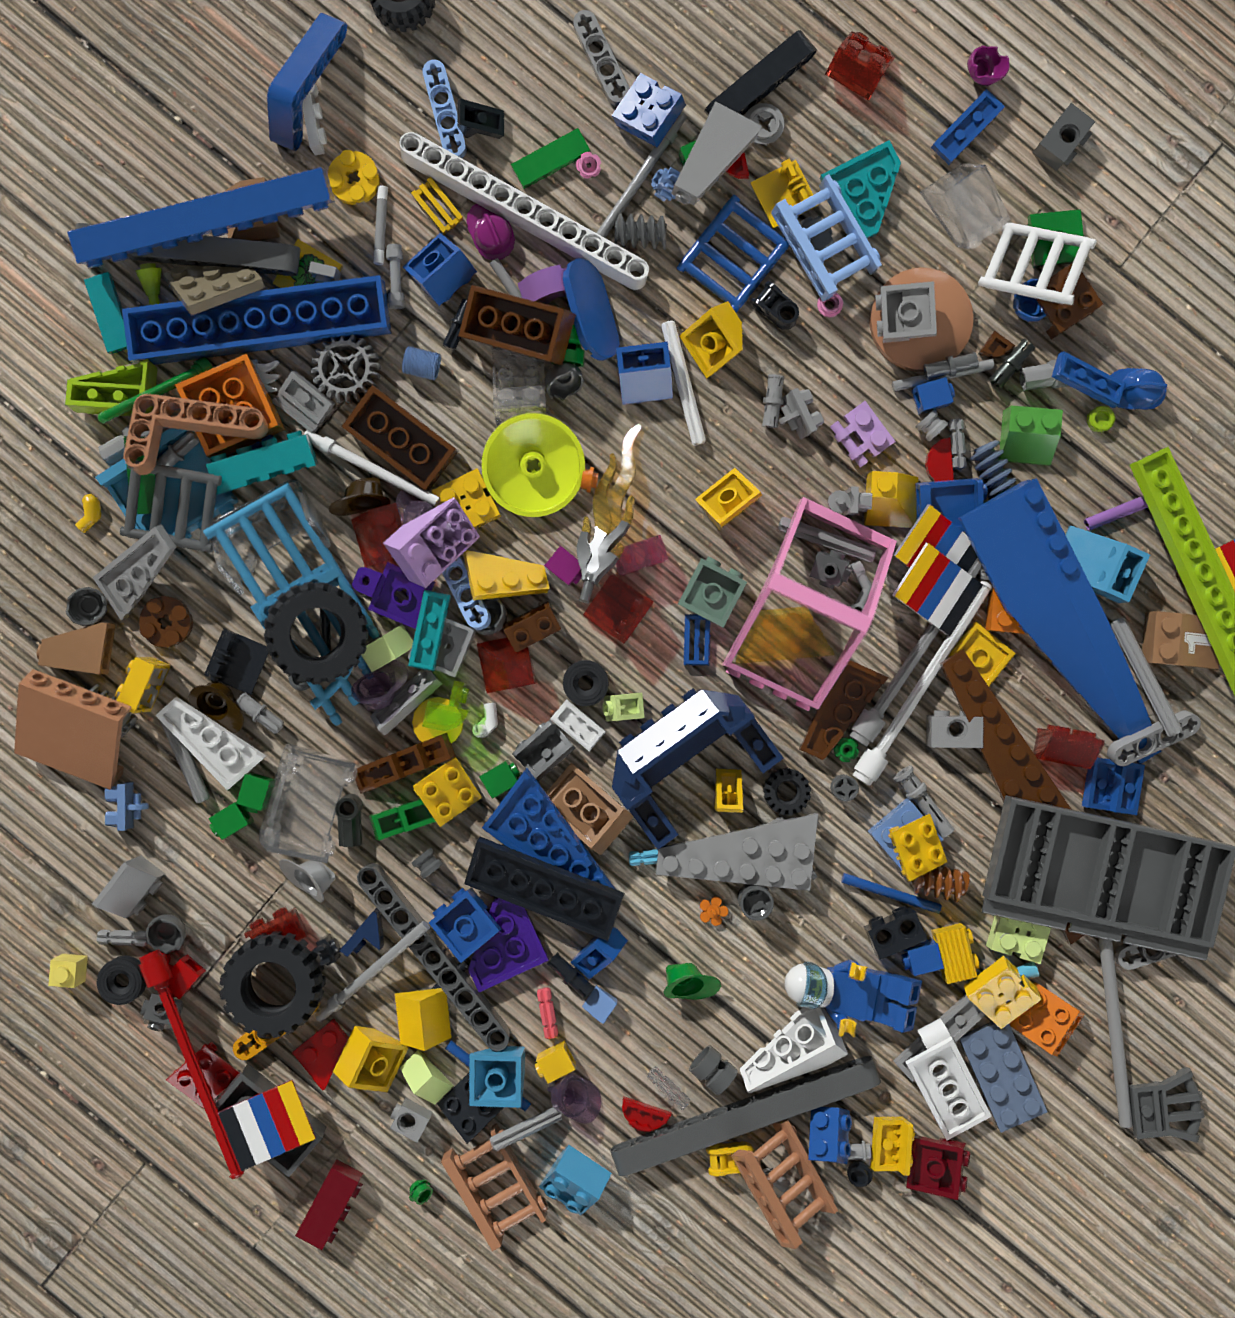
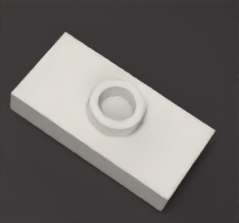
M567 699L550 718L589 752L606 732Z

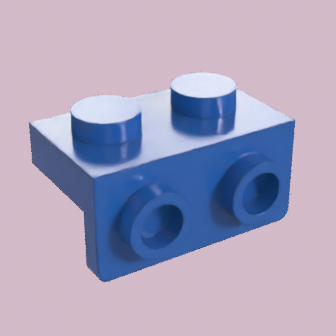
M818 1107L811 1110L808 1160L841 1164L848 1163V1158L851 1154L849 1131L852 1127L849 1110L834 1107Z

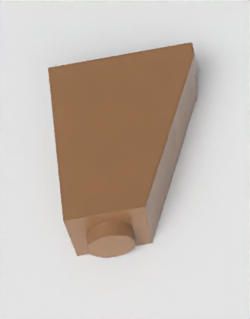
M98 623L42 639L41 644L37 648L38 665L93 674H108L116 624Z

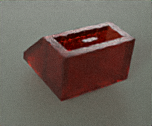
M851 31L836 51L825 75L869 101L893 63L895 56L885 46H877L870 42L865 34Z
M1047 724L1046 729L1038 728L1033 753L1040 760L1091 769L1104 746L1105 740L1096 739L1097 733L1072 729V734H1070L1071 728Z

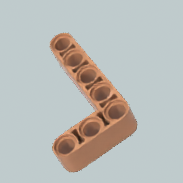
M143 394L135 400L124 450V460L139 475L151 473L156 465L163 427L261 439L268 433L269 425L262 413L255 408ZM155 406L152 412L145 414L149 407ZM181 410L178 416L171 417L174 411ZM207 413L203 420H197L200 414ZM227 417H233L230 423L223 424ZM260 420L256 427H249L252 421ZM150 431L147 437L140 439L143 432ZM144 456V460L141 463L135 464L138 457Z

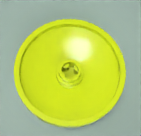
M524 413L507 419L492 432L482 454V475L489 493L503 508L521 516L541 517L559 511L575 497L581 487L582 474L585 471V458L579 440L566 424L546 414Z

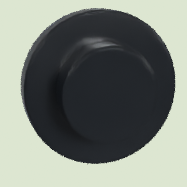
M854 1161L847 1169L848 1179L856 1187L867 1186L873 1179L871 1167L863 1161Z

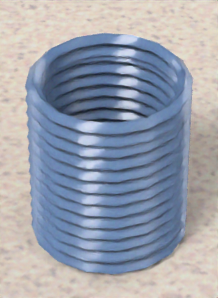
M408 346L403 357L402 372L434 381L439 373L441 354Z

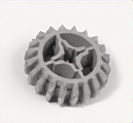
M351 335L348 341L345 336H340V341L331 337L332 344L330 345L322 341L325 349L323 351L316 349L315 352L320 358H312L311 361L318 366L311 369L312 374L318 375L313 379V382L316 385L321 384L318 390L321 393L327 392L326 397L328 399L335 397L337 403H341L344 396L347 404L352 403V396L360 402L362 399L360 394L362 392L366 394L369 386L377 387L372 382V379L379 380L381 377L378 373L374 372L381 369L379 363H374L379 359L378 354L372 353L374 348L371 344L365 346V339L361 338L357 341V337ZM343 350H354L358 352L357 354H351L348 357H341L338 354V352ZM332 358L335 366L330 373L331 376L328 378L327 367ZM365 359L366 369L363 378L360 380L357 371L362 365L361 362ZM339 361H341L344 365L347 364L353 377H351L348 373L344 372L342 368L343 366L339 363ZM346 380L354 383V386L349 388L334 386L336 383L340 384Z

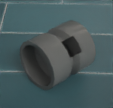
M744 884L739 889L737 895L738 904L747 918L758 921L767 918L771 914L774 902L765 886Z
M708 1045L693 1060L689 1071L698 1080H705V1086L715 1095H719L732 1083L738 1070L728 1060L722 1061L721 1054L711 1045Z

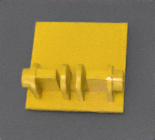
M787 159L781 163L782 167L750 182L773 229L778 226L771 214L776 203L786 199L788 205L794 206L814 195L796 160L791 161Z
M456 757L412 786L439 827L482 798Z
M931 814L920 817L900 828L896 826L889 829L890 834L888 837L891 838L893 846H896L893 849L894 853L899 854L896 856V859L900 860L901 873L906 876L908 881H912L947 863Z

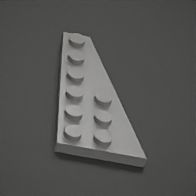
M818 813L731 831L721 835L708 836L694 841L663 846L658 850L656 875L810 891Z

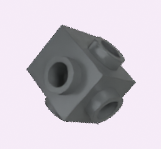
M821 550L817 553L810 577L820 580L819 584L831 589H834V586L839 587L842 585V582L847 583L852 571V568L848 567L850 560L844 559L846 555L841 552L831 550L830 553ZM830 565L835 568V573L830 571Z
M152 993L150 1000L145 999L140 1015L144 1016V1024H148V1029L162 1032L163 1028L173 1031L160 996ZM174 999L181 1015L183 1001Z

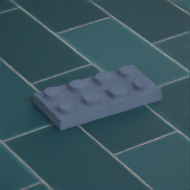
M992 1021L965 1033L959 1039L997 1128L1001 1133L1047 1113V1109L1009 1024L1000 1029Z

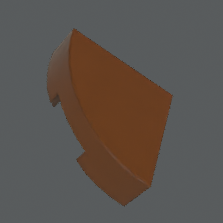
M994 331L978 354L987 358H998L1011 351L1015 345Z

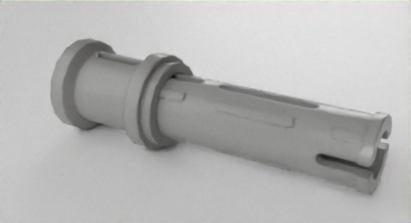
M911 765L903 768L893 777V780L899 782L907 793V799L915 801L924 815L931 814L936 831L942 838L950 835L955 828L949 823L939 807H937L926 792L927 785L920 782L914 774V768Z

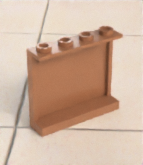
M32 669L18 684L14 753L111 790L123 775L124 767L118 765L123 718L131 710V706Z

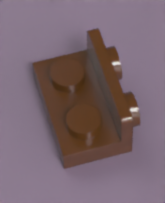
M547 601L506 622L503 629L514 651L519 652L560 631L561 627Z

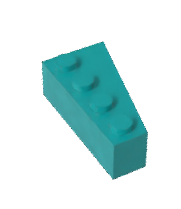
M300 430L287 434L288 440L277 442V439L273 438L261 442L262 447L252 450L250 445L237 449V455L227 458L226 453L211 457L212 462L206 464L209 474L222 477L221 485H217L216 495L250 485L254 482L277 477V475L292 473L304 467L316 466L318 460L309 434L302 435Z

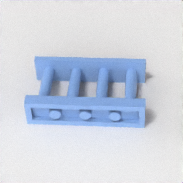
M830 174L825 176L819 185L820 192L794 206L788 205L786 199L776 203L771 212L822 302L828 300L836 293L838 282L865 267L869 274L872 275L882 265L878 251L871 247L843 199L839 184L832 180ZM827 200L834 214L807 229L802 228L797 220L798 215ZM840 222L847 236L821 251L815 250L810 242L811 238ZM853 245L860 259L833 274L828 273L823 265L824 260Z

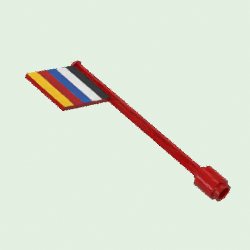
M158 949L139 957L141 962L139 967L147 987H154V990L158 991L231 1175L229 1177L231 1179H238L244 1174L246 1169L316 1139L293 1079L218 1111L168 986L170 985L169 979L173 978L165 955H161Z

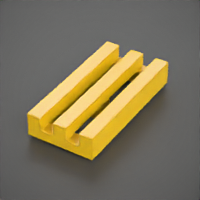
M431 177L427 179L425 184L422 183L418 190L411 192L413 198L443 235L464 219ZM432 188L456 217L452 220L428 189ZM423 193L448 223L446 226L441 223L420 197Z

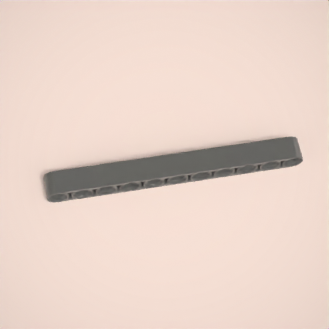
M863 1056L613 1146L610 1149V1153L618 1175L627 1176L878 1086L881 1080L873 1057Z

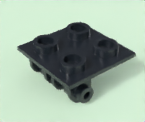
M223 628L204 675L212 681L222 682L252 695L269 654L267 646Z
M469 1073L437 1104L466 1144L504 1109V1107L469 1106Z

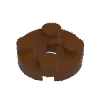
M168 596L153 598L148 601L141 611L139 631L148 642L155 646L173 647L189 637L193 628V617L189 613L186 604L177 598ZM165 615H169L172 625L166 626L164 629L160 620Z

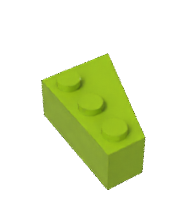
M146 359L138 364L126 367L122 365L114 370L102 373L98 371L67 379L65 405L76 413L99 414L155 387L158 368ZM154 406L149 407L145 414L152 412ZM133 409L120 416H132Z

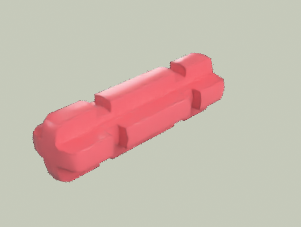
M549 987L537 990V997L540 1002L539 1008L542 1025H545L543 1029L546 1039L558 1037V1028L555 1025L556 1016L553 1001H551V989Z

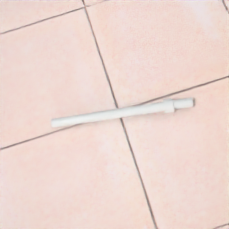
M308 430L304 433V435L309 434L311 443L319 446V450L328 455L334 454L435 507L438 506L440 497L337 445L335 440L327 436L323 438Z

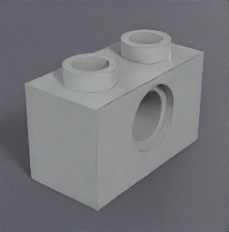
M934 710V715H927L926 746L931 748H983V717H974L968 722L967 717H965L962 711H960L959 715H950V711ZM957 722L960 727L959 732L952 736L949 732V727L952 723Z

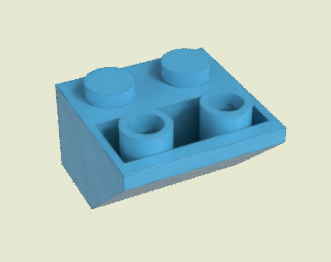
M568 1145L560 1153L542 1180L539 1188L544 1190V1193L549 1198L557 1199L566 1205L570 1212L582 1215L599 1200L612 1173Z

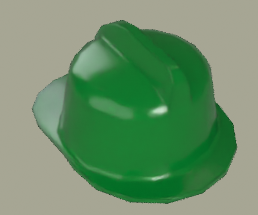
M693 963L674 964L666 967L667 986L663 993L667 998L701 1000L709 998L720 991V980L713 976L702 975Z

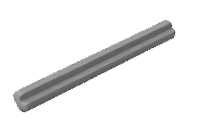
M1119 618L1113 621L1111 627L1167 736L1171 737L1181 733L1182 727L1126 619Z

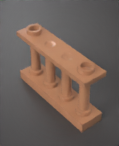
M782 1120L772 1124L777 1134L754 1153L747 1150H737L731 1156L780 1245L796 1249L803 1243L798 1235L800 1227L819 1210L835 1214L838 1209L834 1204L833 1195L824 1186L811 1160H808V1155L796 1135L795 1127L788 1120ZM783 1143L789 1156L770 1173L765 1175L760 1167V1161ZM793 1166H796L802 1178L778 1198L773 1190V1184ZM808 1188L814 1201L791 1221L785 1212L786 1206Z
M496 1123L492 1125L490 1134L494 1136L505 1129H500ZM489 1139L463 1155H457L452 1148L444 1153L441 1163L493 1252L502 1246L504 1231L534 1214H537L541 1223L545 1222L549 1207L543 1195L539 1196L510 1145L500 1150L505 1159L504 1161L476 1177H469L465 1170L466 1165L493 1150ZM511 1169L518 1182L487 1200L485 1198L482 1199L478 1193L479 1187ZM521 1192L525 1193L530 1205L500 1222L498 1220L494 1221L490 1214L492 1212L491 1209Z

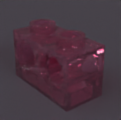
M661 535L611 551L619 558L615 564L619 577L668 561Z

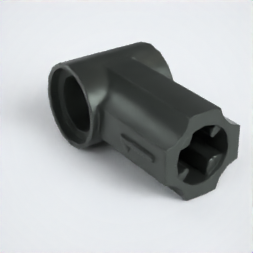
M355 794L345 795L335 805V813L338 818L339 846L342 847L362 845L361 810L363 804L360 797ZM344 801H349L354 805L353 813L345 811L343 807Z

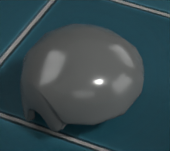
M568 362L563 363V365L555 364L547 371L545 376V387L549 397L553 399L555 396L562 401L567 396L577 393L582 388L584 382L581 370L576 365Z
M91 587L79 588L67 599L66 615L75 624L84 627L95 625L101 622L107 613V599L97 589Z
M499 598L483 599L490 613L491 622L486 629L475 630L476 632L483 635H492L503 628L507 622V610ZM475 607L471 608L476 617L472 621H476L478 624L481 623V617L484 614L481 615L477 612Z
M170 914L154 918L148 924L146 930L148 944L154 950L159 949L160 952L165 954L180 950L187 935L185 924L182 920Z

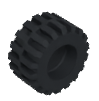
M370 0L376 17L380 18L381 23L385 27L389 24L390 29L396 31L397 28H400L401 32H407V28H411L412 31L417 30L416 25H425V18L430 19L432 16L431 9H435V0H406L403 2Z

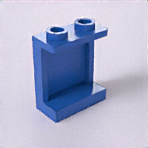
M978 478L915 483L917 519L927 504H929L963 532L965 531L958 518L984 504V500L987 499V486L983 484V480Z

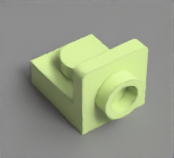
M642 693L608 695L604 697L602 709L606 716V721L645 718Z

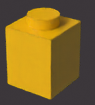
M565 1040L537 1054L535 1069L540 1078L545 1077L548 1084L576 1069V1061Z

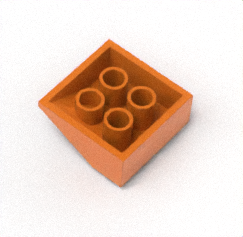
M244 354L175 385L180 397L183 399L258 409L269 425V430L265 437L285 430L278 412L248 354ZM207 413L200 414L197 420H203ZM227 417L223 424L230 423L233 417ZM260 420L252 421L249 427H256ZM196 432L203 450L209 458L223 453L229 455L236 452L237 449L250 446L263 439Z

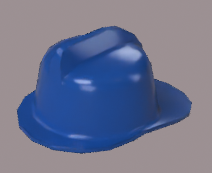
M1125 368L1111 374V376L1126 383L1118 408L1154 409L1161 405L1165 399L1167 384L1163 377L1154 370Z

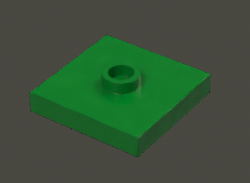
M1081 209L1030 214L1028 216V226L1084 237ZM1038 239L1032 254L1033 268L1044 267L1053 242ZM1064 244L1056 265L1072 264L1079 247Z

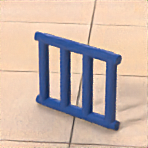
M733 194L676 268L682 273L686 271L724 302L728 301L737 313L788 249L789 243L785 237H782L740 204V199ZM732 211L777 245L768 257L724 224ZM716 232H719L761 265L753 277L749 276L708 243ZM701 251L745 285L737 297L733 296L692 263Z

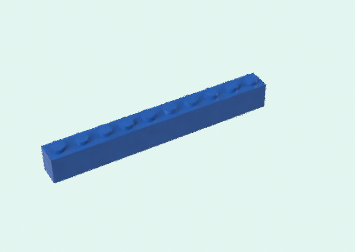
M320 167L67 231L77 264H85L88 268H94L104 265L103 260L112 258L113 262L128 259L127 254L137 252V255L140 256L153 253L152 248L162 246L163 249L177 247L178 241L187 239L188 243L203 240L202 235L212 233L213 237L228 234V229L237 227L238 230H245L254 227V222L263 221V224L279 221L278 216L285 214L292 218L303 215V210L313 208L314 211L325 210L329 208L328 204L335 202L327 170Z

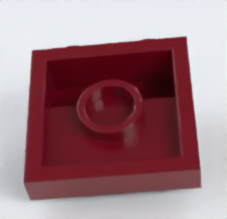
M915 1135L911 1151L913 1164L910 1167V1175L907 1176L906 1188L958 1200L961 1192L966 1193L968 1177L963 1176L964 1166L968 1167L970 1162V1151L966 1150V1143L950 1139L946 1140L945 1138L936 1140Z

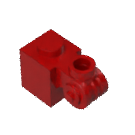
M161 952V955H165L173 978L169 979L170 985H168L172 996L180 999L188 993L206 970L188 954L182 957L175 965L169 964L171 960L170 954Z

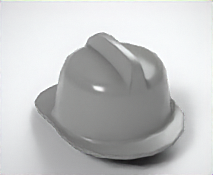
M288 859L279 861L281 871L291 883L310 894L316 901H324L323 893L336 878L334 872L325 864L315 859L300 865Z

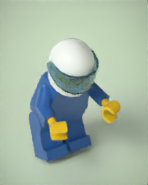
M847 960L826 969L812 962L804 961V964H798L790 969L786 974L784 986L788 997L796 1002V1006L810 1009L825 1007L826 1012L837 1025L839 1036H844V1032L855 1037L856 1023L848 1019L847 1016L860 1021L868 1020L882 1023L902 1033L913 1030L917 1007L912 1005L917 1004L919 1001L922 980L886 971L868 969L866 966H860L854 960Z

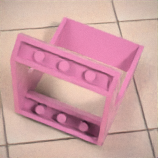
M805 497L801 498L795 509L778 556L756 603L722 664L727 667L726 673L740 678L741 674L751 678L750 684L760 689H763L764 685L774 689L773 695L784 700L789 696L797 700L796 706L807 711L811 707L819 709L873 620L897 541ZM802 513H806L883 550L867 602L862 612H858L779 574ZM771 591L853 629L843 652L813 700H809L732 663Z

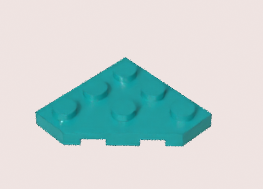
M890 140L820 176L822 182L824 177L830 174L832 180L839 184L841 195L867 240L879 232L901 165V161Z

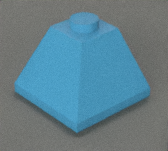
M506 1046L501 1051H493L489 1048L470 1053L469 1106L521 1108L525 1078V1047Z

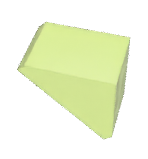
M401 624L368 644L365 654H361L370 671L374 672L412 648L413 640L404 625Z
M419 1049L400 1066V1070L413 1094L433 1104H436L454 1086Z

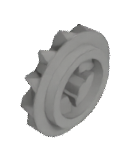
M760 103L747 111L745 117L759 124L758 119L762 122L771 120L767 131L764 128L759 131L754 141L755 145L764 144L767 146L772 142H776L784 130V118L780 110L771 104Z

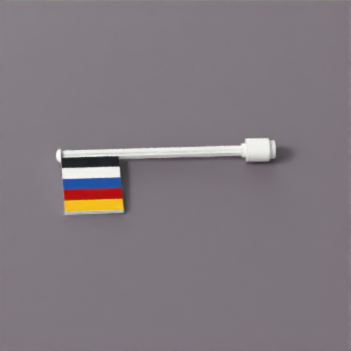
M925 543L892 596L938 628L947 637L878 745L873 747L872 750L866 748L854 767L855 772L853 776L868 786H871L873 781L876 782L887 766L886 752L940 670V663L947 659L988 593L993 590L991 584L985 581L979 582L929 543Z

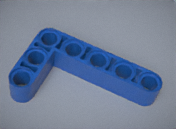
M320 13L273 79L267 93L269 138L271 142L293 151H297L303 138L302 102L342 45L347 33L346 22Z

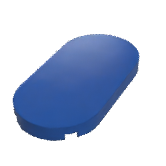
M575 259L567 264V269L563 272V284L570 310L576 314L574 320L576 332L585 351L589 350L592 353L590 356L594 359L604 361L613 357L616 354V348H619V335L603 278L597 268L586 259Z

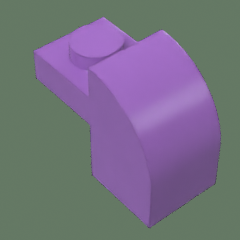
M556 265L530 274L518 283L522 298L548 304L558 297H567L563 284V272L567 268H561L560 265Z

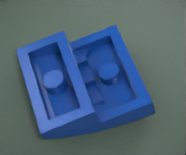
M1089 756L1082 806L1137 815L1145 765L1131 763L1126 766H1119L1110 759Z

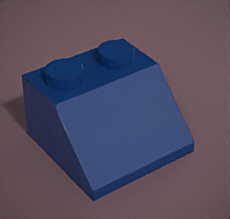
M441 233L403 266L413 280L439 306L451 299L453 293L462 285L467 284L472 276L477 273V270L461 249Z

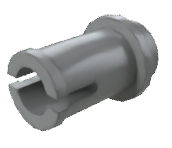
M862 1141L860 1144H850L851 1154L848 1160H863V1162H866V1160L871 1159L870 1143Z

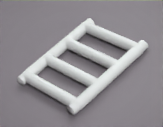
M1003 222L1001 226L1003 233L985 277H980L978 285L1003 292L1072 305L1074 302L1073 291L1089 250L1094 249L1097 240ZM1013 234L1028 237L1010 282L995 279ZM1038 239L1053 242L1036 287L1021 284ZM1063 245L1079 247L1062 292L1047 290L1046 288Z

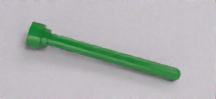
M202 357L193 362L194 365L190 367V370L99 413L98 420L101 423H106L132 410L135 400L140 395L153 394L161 396L175 389L176 384L208 371L213 367L207 358Z

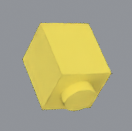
M61 954L50 960L48 986L75 988L85 982L88 956Z

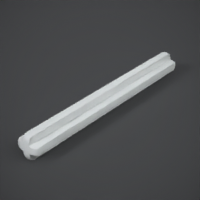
M667 321L662 323V331L665 342L668 341L670 362L689 434L694 446L705 443L706 438L676 324L674 321Z

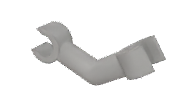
M856 561L850 564L849 567L852 568L851 572L857 578L862 589L856 603L850 605V608L859 607L862 612L872 584L866 575L862 563Z

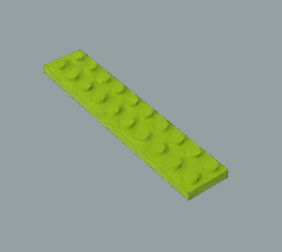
M1165 447L1129 466L1235 696V591L1169 447Z

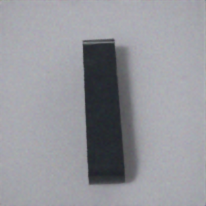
M801 30L796 31L711 101L704 112L709 116L716 101L742 116L745 115L751 107L757 105L809 62L816 54L817 49Z

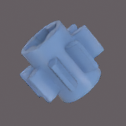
M672 167L669 170L666 168L658 170L651 183L653 190L656 191L654 196L662 201L666 199L670 201L671 198L676 199L671 192L680 172Z

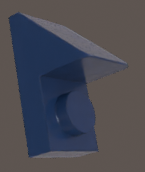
M378 908L368 916L339 950L346 957L352 951L357 954L367 943L364 938L378 950L383 948L382 915Z

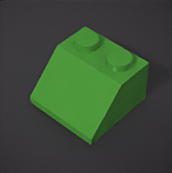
M1013 405L1003 410L1000 450L1003 449L1004 453L999 459H1008V462L1050 466L1061 436L1063 410Z

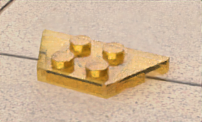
M808 608L760 610L738 651L735 664L835 656Z

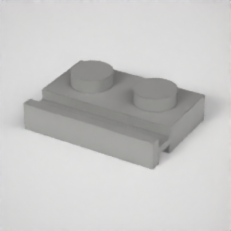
M296 371L290 373L278 391V395L272 400V402L311 433H315L318 430V426L324 421L335 405V402L328 399L324 393H321Z

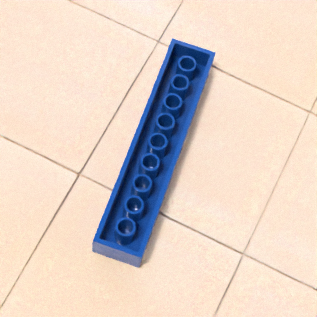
M380 275L256 291L194 315L188 312L181 301L122 309L128 359L134 364H138L146 359L157 365L195 360L202 357L210 358L322 343V341L331 342V337L340 341V336H345L349 340L351 335L357 338L392 334L386 286Z

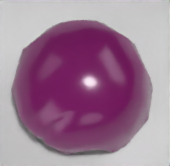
M982 45L974 49L967 61L970 77L974 82L982 86H990L999 82L1007 75L1010 69L1009 57L1007 55L1001 56L998 53L997 46L987 47Z

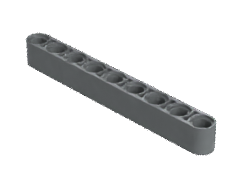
M76 223L75 229L95 224ZM202 235L203 240L188 243L186 239L178 241V246L174 248L163 249L162 246L152 248L153 253L140 256L137 255V252L127 254L130 260L178 265L253 268L257 273L297 276L301 249L289 244Z
M369 863L358 872L357 882L402 939L424 921L379 864ZM366 870H371L376 874L377 879L375 882H370L365 878ZM381 891H389L393 897L392 901H384L381 898ZM397 911H405L409 917L408 921H400L397 918ZM430 928L424 933L425 940L422 942L415 941L409 946L410 950L484 1043L493 1051L505 1049L511 1035L509 1026L482 992H478L474 982L466 972L461 970L458 965L459 963ZM428 952H438L441 960L437 962L432 961L428 956ZM444 972H454L457 980L447 982L444 978ZM463 991L470 992L473 999L471 1001H464L461 999L460 993ZM483 1011L488 1014L489 1019L487 1021H480L477 1019L476 1013ZM499 1031L504 1034L505 1039L496 1041L493 1039L492 1033Z

